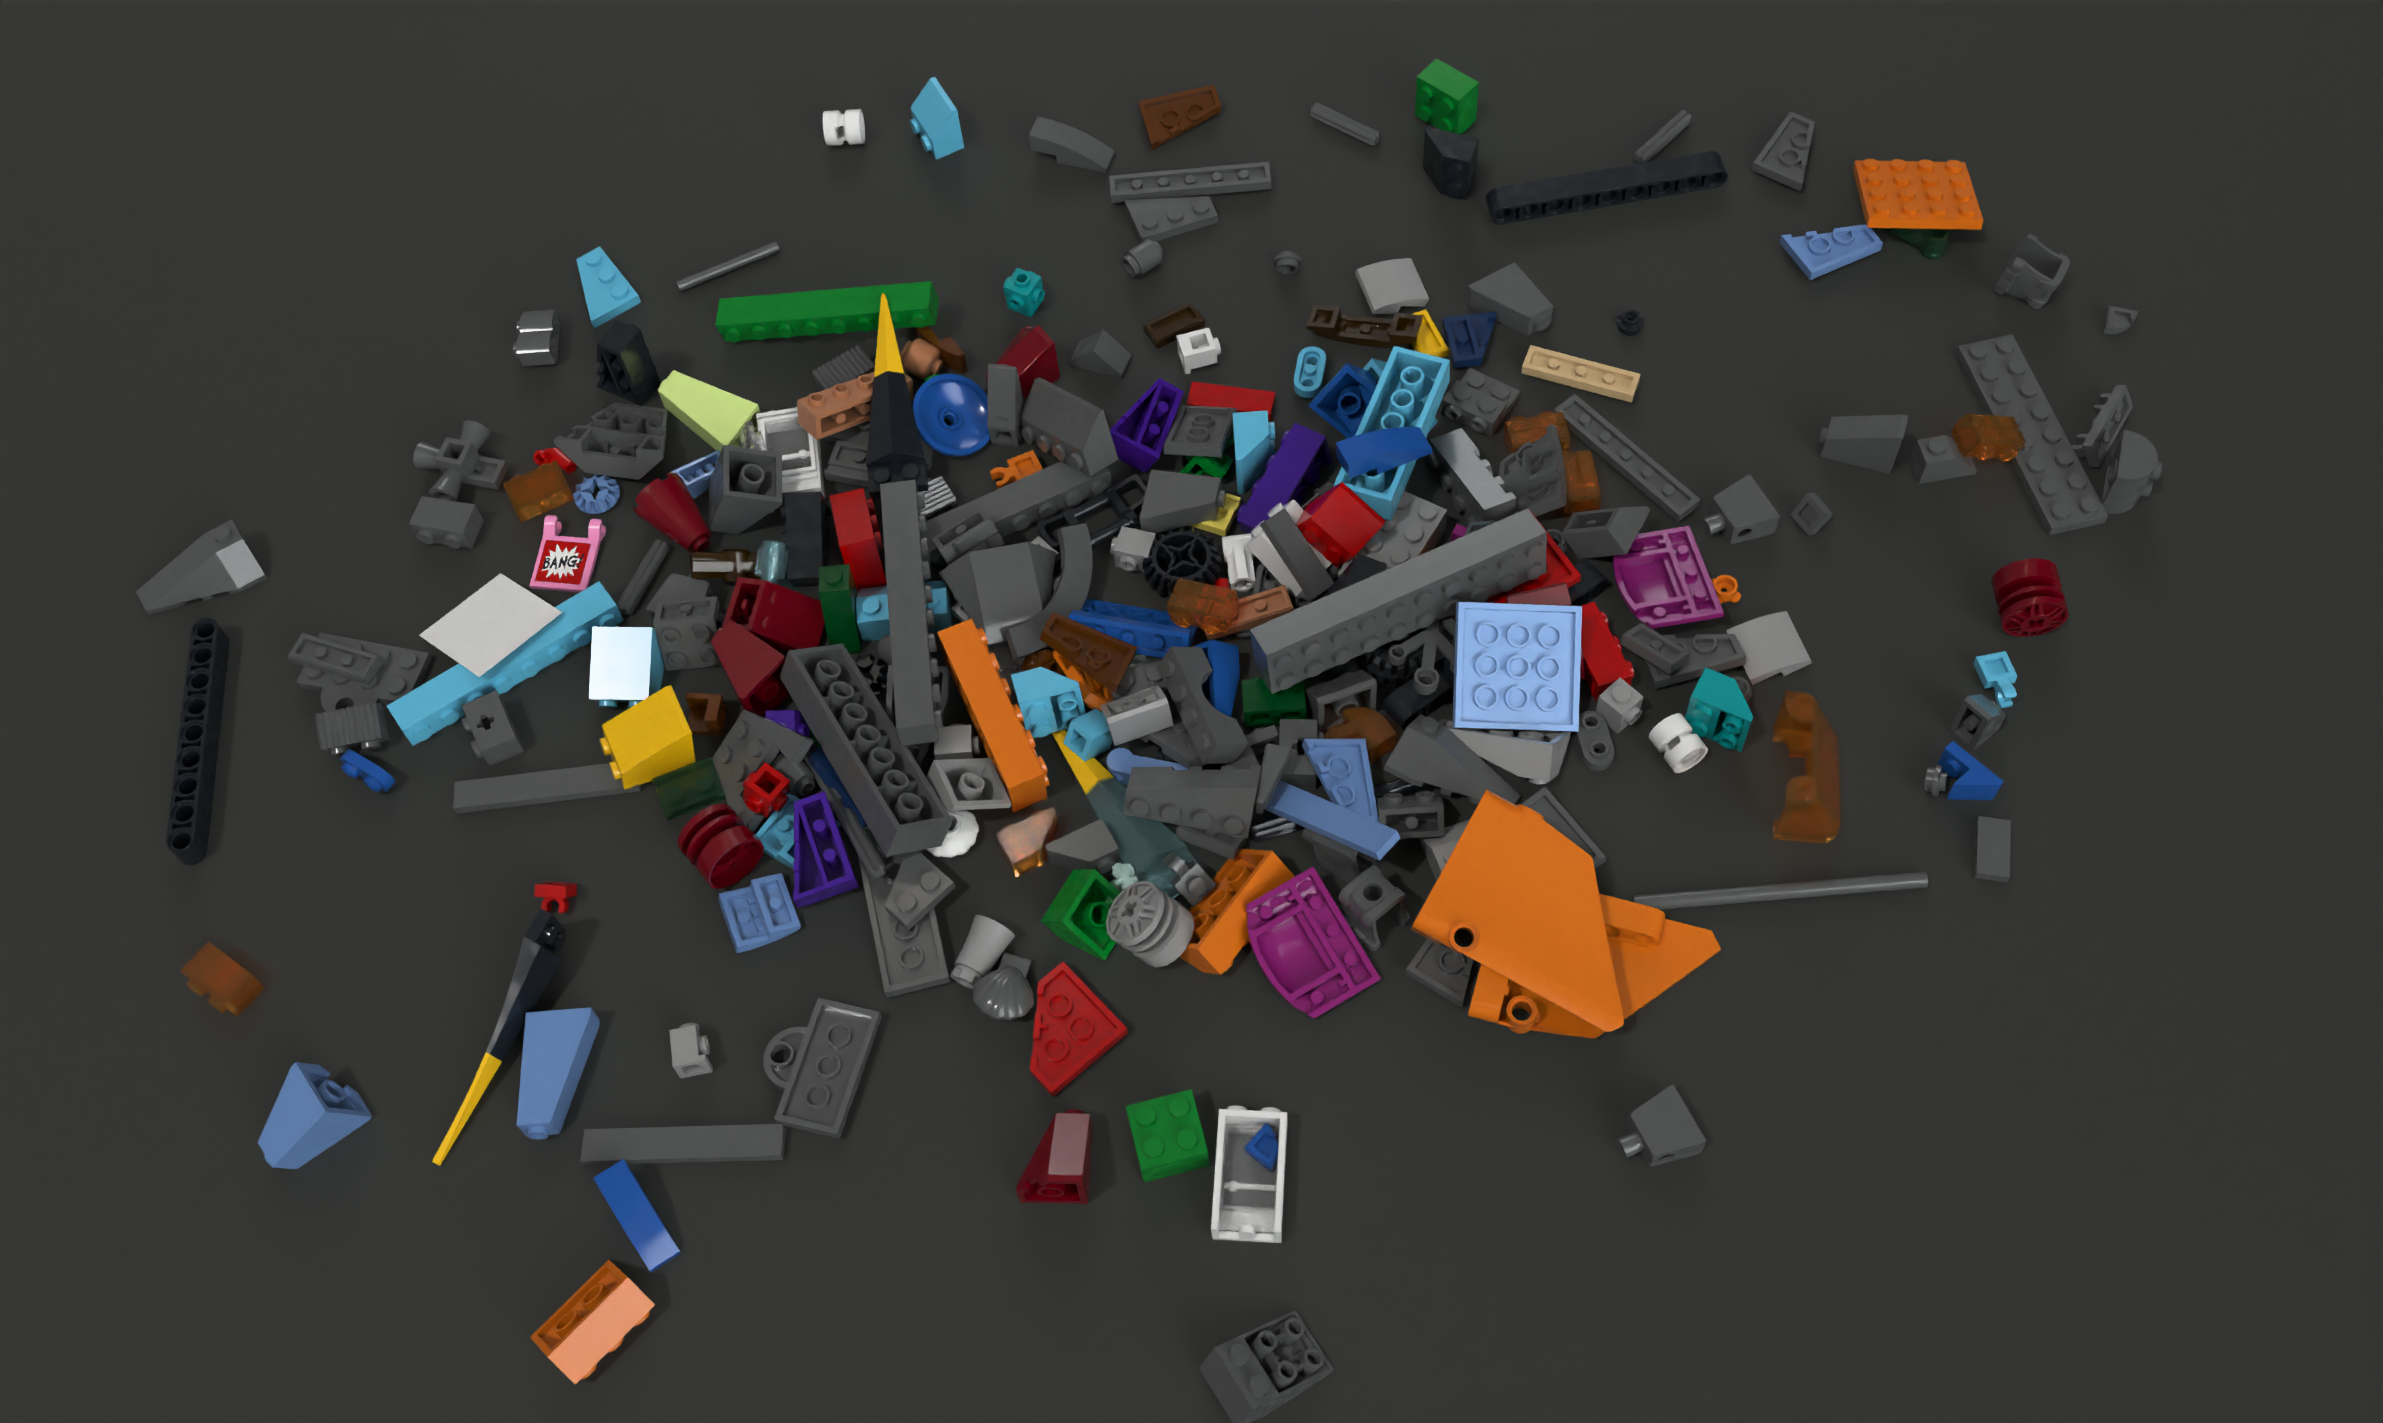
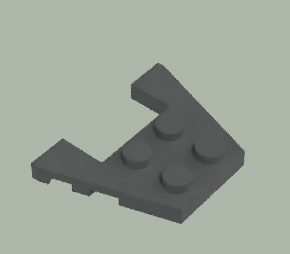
M744 709L712 760L728 805L740 816L745 826L749 827L754 833L765 816L761 813L752 812L742 800L744 793L742 785L751 772H757L765 762L770 765L779 750L790 762L800 764L814 741L755 712Z

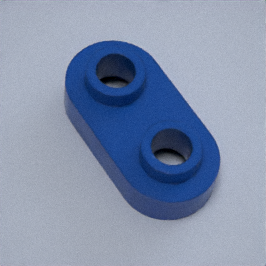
M348 749L340 758V761L343 763L341 769L353 779H356L358 776L363 778V782L377 793L380 790L387 792L395 783L394 778L384 769L353 750Z

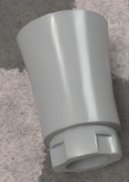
M975 915L968 937L954 963L955 968L950 977L960 985L973 989L975 983L980 978L991 972L995 963L1014 939L1015 935L997 921L982 915Z

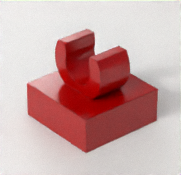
M546 881L535 884L534 897L544 898L541 903V909L547 912L551 911L553 900L559 904V913L567 912L569 909L567 898L577 894V883Z

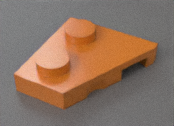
M1054 650L1052 654L1067 678L1079 683L1082 699L1086 706L1093 710L1098 709L1101 711V704L1113 700L1109 689Z

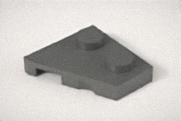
M919 851L907 852L884 906L886 911L909 931L946 897L955 886L952 880Z

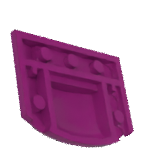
M1690 526L1637 534L1627 554L1614 555L1613 572L1618 591L1630 611L1649 628L1653 629L1724 616V611Z
M1314 867L1246 905L1248 937L1261 970L1275 990L1290 1005L1307 1013L1308 1017L1315 1019L1381 980Z

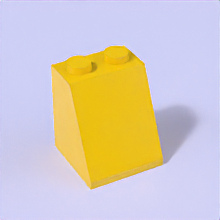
M671 685L662 688L602 725L604 737L599 738L602 751L605 756H611L613 761L609 763L614 780H621L624 790L696 767L692 732Z

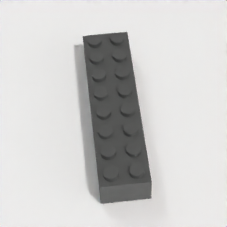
M844 644L789 650L780 679L885 856L942 846L952 819L907 746H901L896 728Z

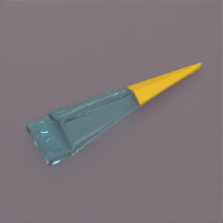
M1065 729L1051 733L1097 817L1103 819L1118 846L1121 862L1123 864H1131L1135 870L1134 876H1137L1138 882L1147 881L1153 883L1172 899L1180 895L1170 884L1176 875L1163 863V860L1172 852L1175 856H1179L1186 865L1193 860L1201 867L1187 850V846L1160 821L1123 815L1126 788L1094 757L1084 762L1063 743L1067 734Z

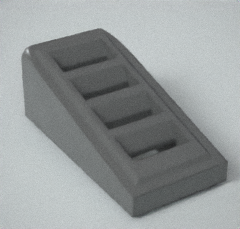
M1269 743L1265 745L1255 800L1256 813L1263 814L1290 762V747Z

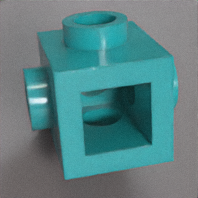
M1016 268L1011 277H1007L1003 285L1007 309L1028 317L1033 316L1044 300L1045 291L1041 276L1032 271Z

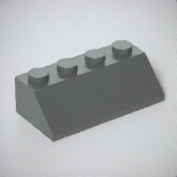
M1040 377L1034 380L1019 417L1023 427L1021 433L1027 443L1035 445L1043 452L1053 455L1059 461H1063L1089 476L1094 475L1118 460L1103 409Z

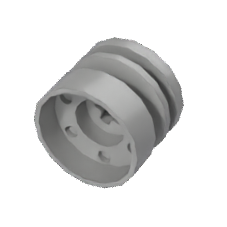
M1141 881L1128 886L1115 898L1108 911L1106 928L1107 934L1114 942L1120 944L1124 949L1131 951L1134 956L1147 965L1157 968L1167 966L1177 960L1186 950L1192 939L1194 921L1193 915L1186 907L1175 899L1169 898L1164 891L1160 890L1153 883Z

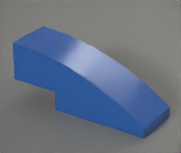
M1420 427L1376 430L1336 442L1337 458L1349 479L1373 469L1378 475L1432 453V448Z
M624 1159L593 1178L651 1273L681 1254L658 1212Z

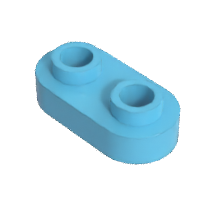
M1310 346L1302 349L1298 354L1294 374V391L1300 397L1313 398L1322 390L1326 368V354L1322 349Z

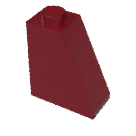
M1027 325L1023 327L995 363L1017 367L1023 400L1028 397L1033 382L1038 377L1050 383L1060 379L1055 342L1040 325L1033 327ZM988 373L986 374L987 386H988Z
M1070 1109L1066 1110L1065 1113L1055 1114L1017 1184L1016 1193L1020 1203L1088 1204L1093 1129L1090 1114H1085L1084 1111Z

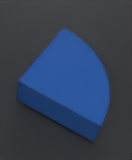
M1265 1123L1244 1147V1152L1269 1172H1272L1278 1160V1142L1272 1128Z

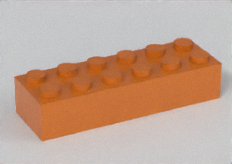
M971 618L937 632L944 661L947 667H950V674L988 758H991L1012 803L1010 806L1012 811L1016 812L1047 799L1046 787L1050 786L1046 775L1048 773L1042 756L1037 757L1034 749L1036 745L1030 730L1025 731L1022 723L1024 719L1018 704L1013 705L1010 697L1012 695L1006 678L1002 679L998 671L1000 667L995 654L989 652L987 647L988 640L983 628H976Z

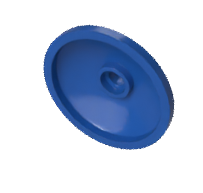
M941 374L927 380L916 392L912 408L919 436L929 447L944 455L963 457L979 451L989 441L990 435L987 426L988 395L977 383L961 375ZM944 419H948L951 425H947Z

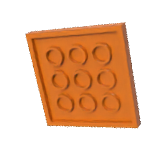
M1875 159L1854 161L1853 173L1867 228L1982 229V213L1965 162L1958 160L1933 162L1927 159L1920 161H1904L1902 159H1894L1892 161H1877Z

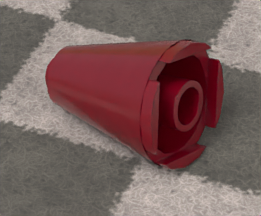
M677 473L666 474L669 478L663 481L659 478L653 480L636 497L635 501L638 506L637 508L633 507V511L638 517L689 553L704 551L710 545L711 532L684 480Z

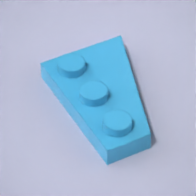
M600 246L576 259L593 328L641 303L639 295Z

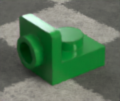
M1223 453L1222 457L1186 455L1185 459L1188 460V463L1183 470L1188 473L1195 464H1198L1208 475L1222 478L1232 464L1233 459Z

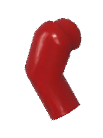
M559 448L537 450L533 455L535 464L543 468L559 466L567 474L573 473L577 468V465Z

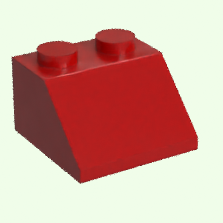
M1340 482L1309 503L1296 525L1306 541L1335 567H1338L1353 558L1386 521L1343 482Z

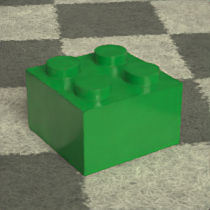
M1436 58L1417 76L1415 116L1440 130L1462 135L1476 121L1479 82Z
M1192 1089L1126 1106L1144 1183L1210 1166L1208 1150Z

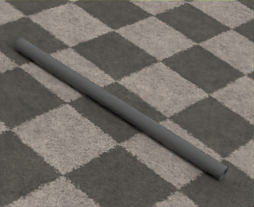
M1926 872L1635 895L1632 896V902L1663 910L1928 887V876Z

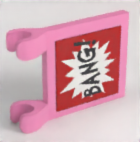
M547 515L544 520L543 538L529 586L533 589L580 593L590 585L600 543L606 534V527L602 525V520L591 519L588 527V538L558 536L562 529L561 522L557 521V516Z

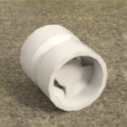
M850 109L846 110L844 114H841L839 110L824 111L823 132L826 145H842L844 141H847L849 145L864 144L865 123L862 110Z
M1680 713L1663 719L1651 730L1648 737L1660 753H1665L1664 759L1675 773H1681L1692 768L1708 752V748L1699 736L1691 734L1692 727Z

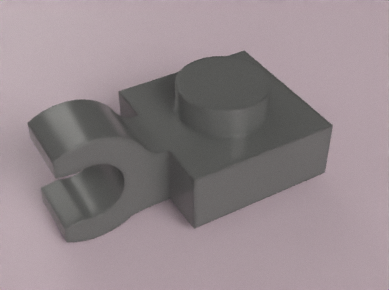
M1172 852L1163 860V863L1176 875L1170 884L1192 907H1195L1216 886L1215 882L1193 860L1186 865L1179 856H1175Z

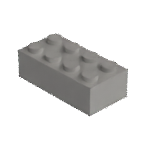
M1404 491L1392 521L1384 519L1386 521L1384 525L1358 553L1386 563L1385 570L1431 551L1446 531L1447 509ZM1357 554L1343 564L1340 571L1338 572V577L1348 567V565L1357 556Z

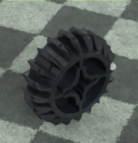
M1180 526L1177 532H1173L1169 528L1167 535L1158 533L1157 541L1153 540V547L1150 548V556L1143 559L1144 578L1146 582H1149L1152 591L1158 590L1160 597L1168 594L1171 602L1176 596L1180 597L1183 603L1187 596H1191L1196 601L1197 593L1207 595L1208 587L1215 588L1216 579H1220L1221 567L1223 566L1220 549L1218 546H1215L1213 537L1207 538L1204 531L1196 534L1194 527L1189 531H1184L1183 527ZM1198 555L1205 561L1204 566L1200 565L1198 560H1196ZM1161 562L1165 563L1168 568L1166 573L1159 567Z

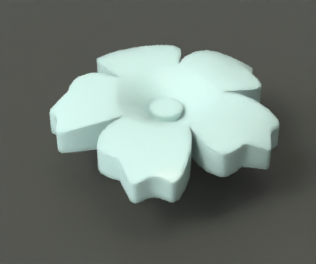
M1115 863L1112 866V875L1116 879H1113L1110 883L1120 893L1128 886L1138 882L1137 876H1134L1135 870L1130 863Z

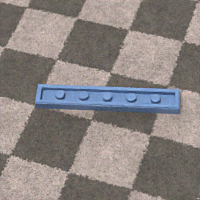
M1281 780L1265 809L1379 861L1400 839L1397 830Z

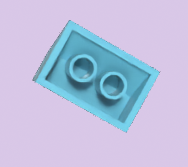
M943 580L926 582L927 585L931 584L933 602L928 603V609H933L935 627H930V634H938L937 632L952 626L950 588ZM887 586L860 589L856 597L857 625L863 642L880 640L883 636L890 634Z

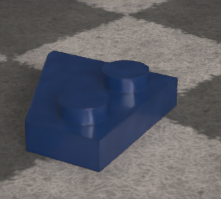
M1496 311L1443 317L1442 327L1453 368L1482 364L1496 321Z

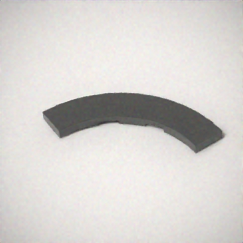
M1087 523L1063 527L1056 531L1061 551L1062 573L1060 581L1052 598L1041 613L1030 621L1005 631L1013 660L1027 657L1048 646L1040 640V636L1052 612L1069 618L1072 610L1079 611L1082 609L1088 595L1093 568L1092 546Z

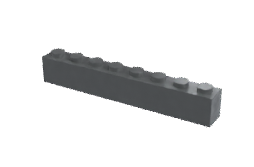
M1060 461L927 520L928 531L922 532L923 537L928 539L929 555H924L925 561L929 560L930 569L947 564L932 539L980 508L984 509L1000 536L1004 537L1015 531L1023 530L1037 521L1048 519L1066 508L1075 507L1082 501L1095 495L1103 494L1104 490L1112 487L1110 470L1108 467H1105L1094 475L1089 476L1080 470L1074 469L1073 466Z

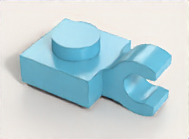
M2006 651L1977 656L1973 665L1984 688L1994 687L1996 702L2000 708L2013 706L2011 698H2015L2017 693L2012 683H2015L2017 674Z

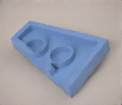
M1866 224L1834 228L1833 232L1823 234L1810 231L1806 232L1805 236L1792 237L1791 234L1781 235L1779 242L1809 280L1881 250L1883 245L1880 238L1871 228H1867Z

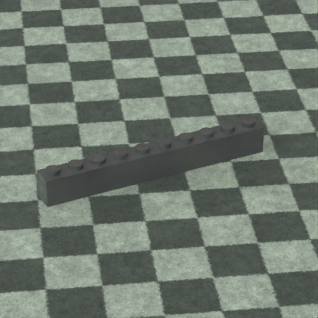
M916 480L880 484L896 729L901 746L939 741L938 729L943 728L941 709L936 710V703L941 702V692L939 684H934V677H939L937 658L932 659V652H937L935 633L930 634V627H935L933 609H928V603L933 602L931 584H926V579L931 578L929 560L925 561L924 555H929L928 539L923 537L922 532L928 531L926 515L921 514V509L926 508L924 492L918 491Z

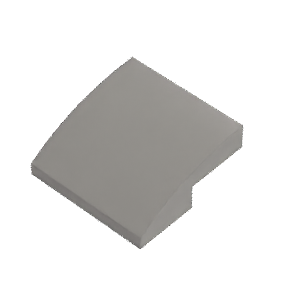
M1411 258L1381 261L1361 267L1355 272L1372 314L1398 313L1401 306L1425 307L1429 301L1428 294Z
M1787 611L1765 615L1726 630L1728 634H1735L1745 656V665L1743 667L1752 685L1782 672L1783 676H1786L1812 664Z

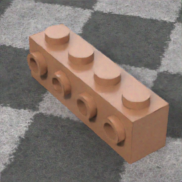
M874 372L860 375L853 380L836 384L831 388L811 393L809 396L798 399V424L816 440L869 421ZM905 374L906 383L912 403L913 380Z

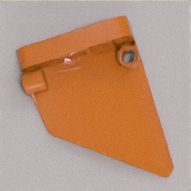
M1486 789L1411 930L1438 945L1444 944L1455 953L1466 955L1605 1032H1611L1622 1027L1624 1016L1615 979L1592 857L1544 821V817L1538 812L1521 804L1515 805ZM1460 929L1469 931L1472 935V944L1468 947L1457 945L1454 940L1455 932Z

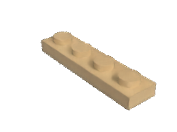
M1532 345L1529 347L1521 371L1525 375L1631 403L1641 375Z

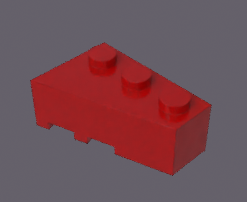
M864 488L829 496L844 564H849L857 591H860L862 588L886 585L887 581L879 549L884 547L873 499H866Z

